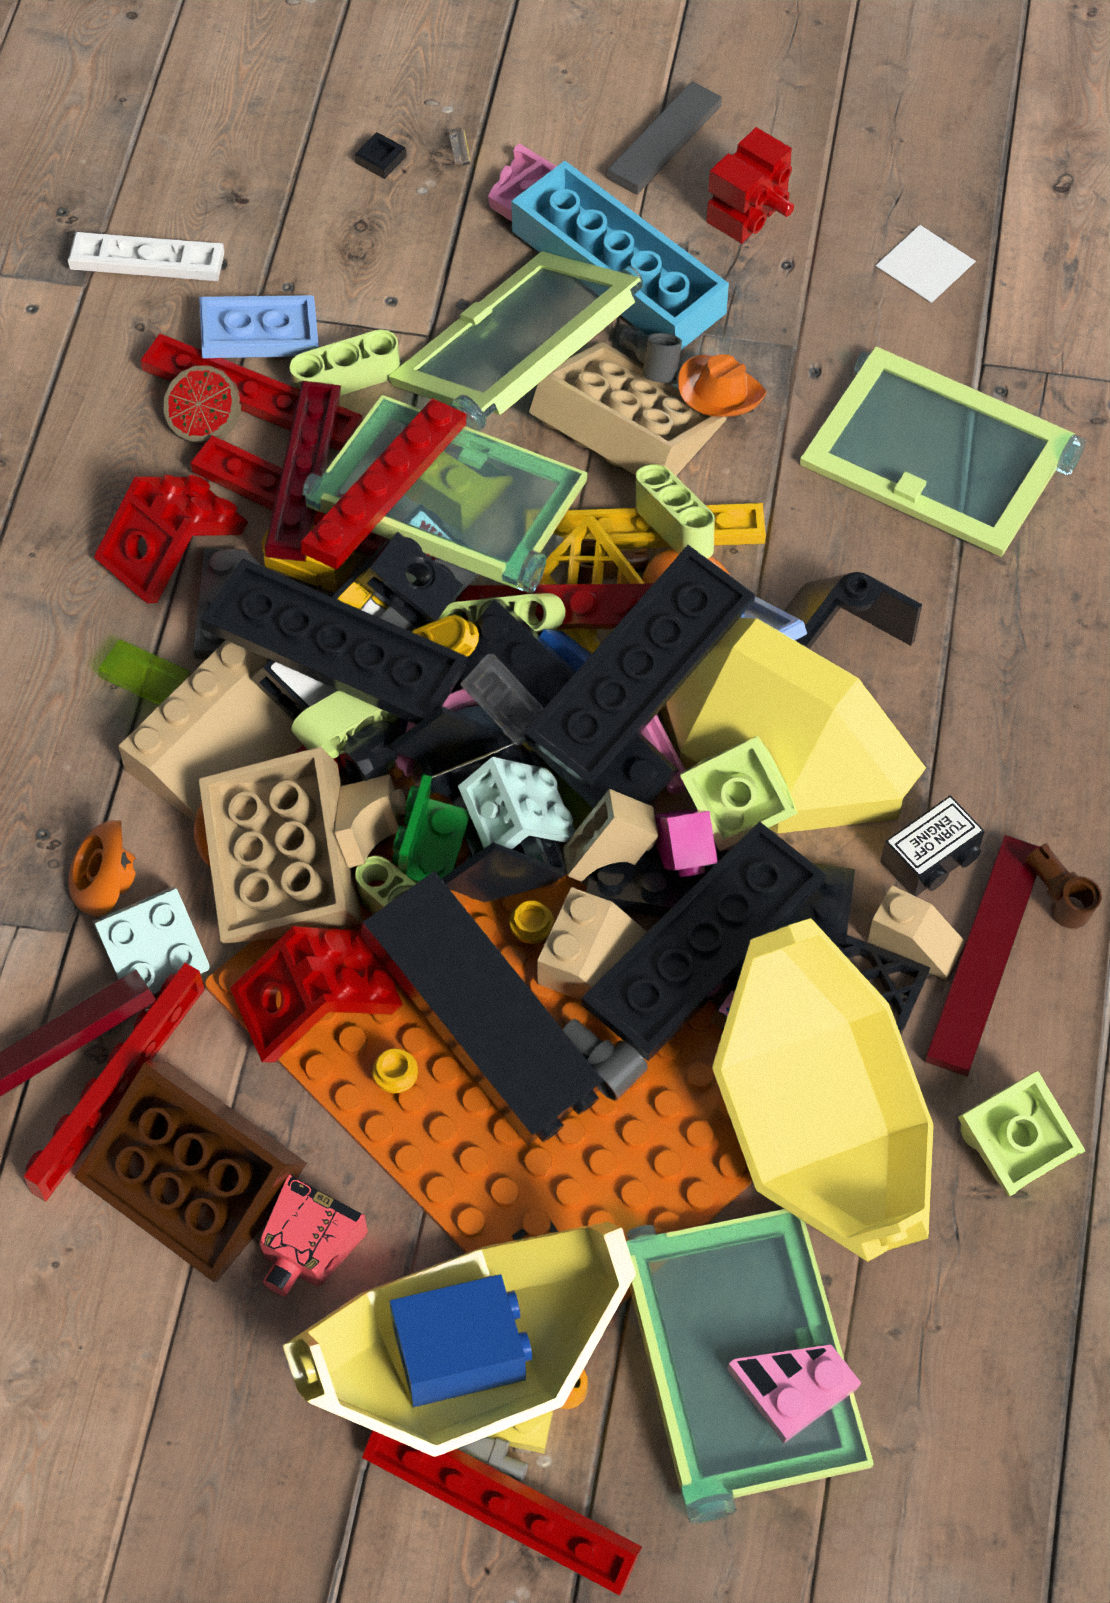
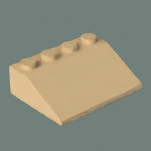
M600 342L567 359L540 381L529 413L539 418L545 426L563 432L573 438L577 445L592 449L605 457L608 463L622 467L636 475L639 468L645 465L658 464L665 466L677 476L727 419V417L704 415L694 410L682 399L676 383H660L646 379L643 376L644 365L604 342Z
M226 640L118 746L125 771L194 822L197 810L202 803L199 778L294 753L303 745L292 733L291 728L294 721L251 680L269 660Z
M322 747L199 778L220 941L222 943L281 938L292 926L341 930L362 924L354 867H347L334 833L341 787L338 764Z

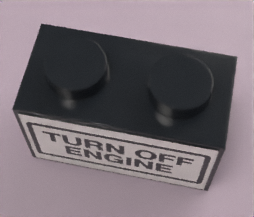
M949 795L885 840L880 862L910 894L917 896L926 889L929 891L937 889L945 882L949 873L959 865L965 868L972 864L981 853L980 846L985 831Z

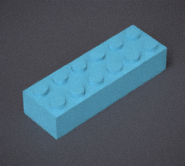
M563 161L511 201L512 232L539 253L543 251L639 277L641 281L630 289L635 303L620 315L647 335L653 333L675 335L682 340V350L727 313L728 282L567 161ZM572 277L596 297L601 296L610 288Z

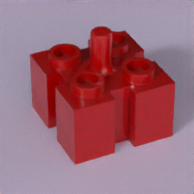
M755 127L738 143L737 151L733 155L728 153L709 171L708 192L713 194V197L707 204L706 222L742 244L752 233L757 234L763 228L767 217H770L775 211L785 217L790 216L794 210V204L788 201L790 196L788 192L789 177L792 173V166L790 165L792 148Z

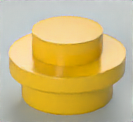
M538 901L523 902L514 909L510 917L512 934L519 941L527 944H536L546 940L554 926V918L551 911Z
M389 1049L377 1057L373 1065L375 1083L380 1089L388 1093H401L408 1090L414 1085L418 1077L416 1060L410 1053L401 1049Z

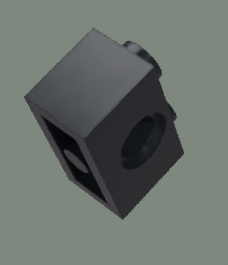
M399 532L384 545L358 579L359 583L416 628L437 621L463 586L447 566L436 563L422 551L421 546L415 540L404 537ZM406 573L416 577L419 587L412 585L408 581Z

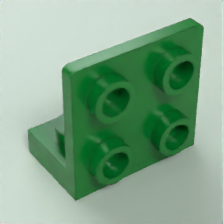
M423 774L420 787L412 785L410 788L403 824L407 827L399 825L392 849L394 854L391 863L398 866V869L415 884L433 871L440 878H443L455 869L470 819L467 809L430 799L432 776Z

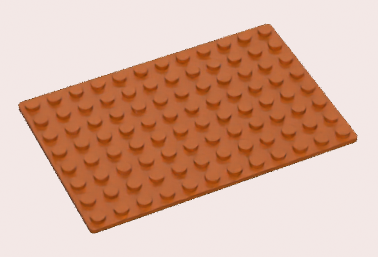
M440 793L430 795L432 800L453 805L451 798ZM404 816V817L402 818L401 826L407 827L406 825H403V824H404V819H405V816ZM396 834L378 843L367 857L379 856L392 862L394 854L392 849ZM465 836L455 868L463 864L470 853ZM566 874L552 885L489 902L472 899L451 890L562 1030L571 1020L577 1019L602 1041L609 1040L615 1045L619 1040H622L581 1005V1000L539 985L537 960L547 939L540 943L527 944L519 941L510 929L512 912L526 901H538L549 908L555 923L571 887L586 892L587 887L581 881L571 878ZM376 880L370 882L368 886L378 887L385 884V882ZM359 900L363 924L373 914ZM362 924L341 930L361 931ZM280 938L251 941L208 976L205 981L208 992L247 1031L248 1029L230 987ZM388 969L387 971L394 980L395 988L403 1003L394 1014L328 1012L277 1060L465 1253L484 1246L514 1241L512 1235L521 1229H524L527 1234L522 1239L549 1234L550 1220L558 1232L610 1222L622 1228L626 1244L650 1241L663 1237L668 1232L708 1225L753 1183L712 1069L723 1030L710 1022L717 1009L710 1000L649 1061L644 1058L648 1065V1070L617 1101L607 1098L598 1090L596 1094L599 1100L581 1115H577L573 1110L560 1120L564 1127L544 1143L538 1137L528 1146ZM280 991L276 995V1006L279 1009L281 1004ZM389 1049L404 1050L410 1053L417 1062L418 1077L411 1088L401 1093L383 1091L377 1086L373 1078L375 1060L380 1054ZM669 1260L649 1264L651 1276ZM630 1287L627 1289L618 1308L632 1296Z

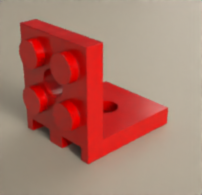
M165 474L163 477L135 476L94 558L147 604L158 603L192 536L242 535L248 521L236 512L237 507L232 502L218 497L209 489L210 484L196 475H189L188 477H174ZM141 537L147 543V551L144 557L141 556L138 550V542Z
M292 926L230 987L261 1062L275 1063L328 1012L392 1015L403 1005L395 988L394 980L389 975L385 965L362 938L361 931ZM278 991H280L281 994V1004L279 1009L276 1006V995Z

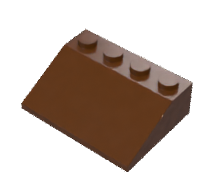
M144 1062L74 1178L211 1281L218 1282L269 1220L287 1177L291 1175L298 1179L307 1162L168 1062Z

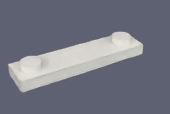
M75 232L68 264L71 270L218 281L225 252L223 243Z

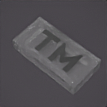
M487 654L460 684L515 745H520L526 740L524 738V731L544 709L494 654Z

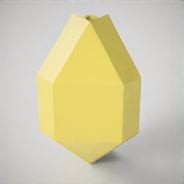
M739 618L661 708L668 737L685 770L695 766L704 758L713 757L757 735L769 750L786 782L798 811L797 814L769 827L770 830L777 834L899 819L904 796L926 769L859 678L758 618Z
M811 918L751 939L712 1069L756 1191L867 1262L888 1250L928 1239L933 1122L889 1003Z
M610 1222L484 1246L360 1293L285 1343L283 1348L297 1391L306 1402L436 1457L562 1407L634 1279L636 1272L622 1228ZM502 1274L506 1292L514 1290L517 1296L520 1319H516L515 1323L518 1333L526 1331L531 1345L533 1359L525 1362L526 1380L413 1408L392 1326L390 1300Z

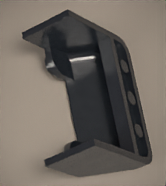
M852 572L806 583L784 611L804 622L807 634L795 641L808 649L812 647L840 608L911 646L916 638L922 604L868 574Z
M443 706L391 743L393 751L420 762L423 770L422 777L423 774L434 776L447 769L506 747L482 759L432 778L431 791L433 793H440L451 798L453 806L467 809L458 785L490 758L496 757L527 764L522 751L511 738ZM470 816L464 836L472 857L441 879L452 891L482 902H489L552 885L567 874L564 856L558 841L528 836L513 849L495 842L484 848Z

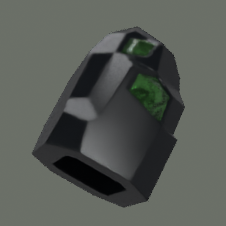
M379 721L366 726L351 736L340 750L342 766L347 776L354 783L387 775L388 770L395 766L397 756L399 755V753L393 751L391 743L404 734L403 727L390 721Z

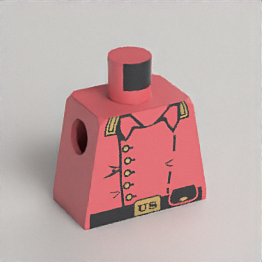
M289 1175L285 1180L260 1240L263 1256L274 1263L264 1278L263 1284L271 1291L284 1297L287 1296L298 1277L315 1286L323 1285L367 1234L368 1229L365 1215Z

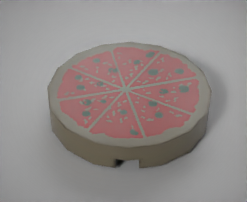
M193 366L180 372L170 382L164 395L163 412L168 426L180 438L193 444H204L212 435L220 439L225 438L235 428L241 414V403L239 402L240 397L237 385L223 371L211 366Z

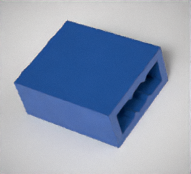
M502 1274L390 1300L392 1326L413 1408L526 1380L525 1362L533 1359L531 1345L526 1331L518 1333L515 1323L516 1319H520L517 1296L514 1290L506 1292Z

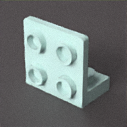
M492 757L458 785L484 848L495 842L513 849L528 836L567 843L575 832L572 824V815L564 806L557 790V781L546 768Z
M170 887L92 921L98 936L104 944L118 979L137 969L152 994L159 992L166 978L172 973L177 974L184 963L199 970L200 974L208 971L210 968L180 894L175 887Z

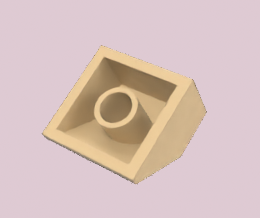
M571 887L537 960L538 984L581 1000V997L647 931L613 902Z

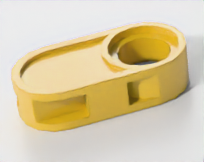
M457 615L447 616L412 631V633L467 657L475 650L479 638L478 629L474 623Z

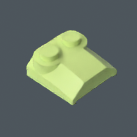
M758 735L713 757L704 758L695 766L682 771L680 774L697 809L710 811L714 841L719 851L738 843L759 821L769 828L798 813L786 782L769 750Z
M1038 1071L1004 1088L958 1117L961 1122V1133L965 1142L979 1152L1007 1197L1012 1196L1022 1187L1056 1166L1085 1152L1080 1140Z

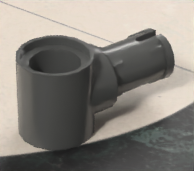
M628 326L622 329L619 335V344L621 347L636 354L638 361L644 364L643 376L646 379L660 383H670L677 379L682 340L679 337L668 333L647 335L636 326H631V328Z
M577 1019L571 1020L563 1028V1031L604 1080L599 1091L613 1101H617L648 1070V1065L641 1054L625 1041L619 1040L615 1045L609 1040L602 1041Z

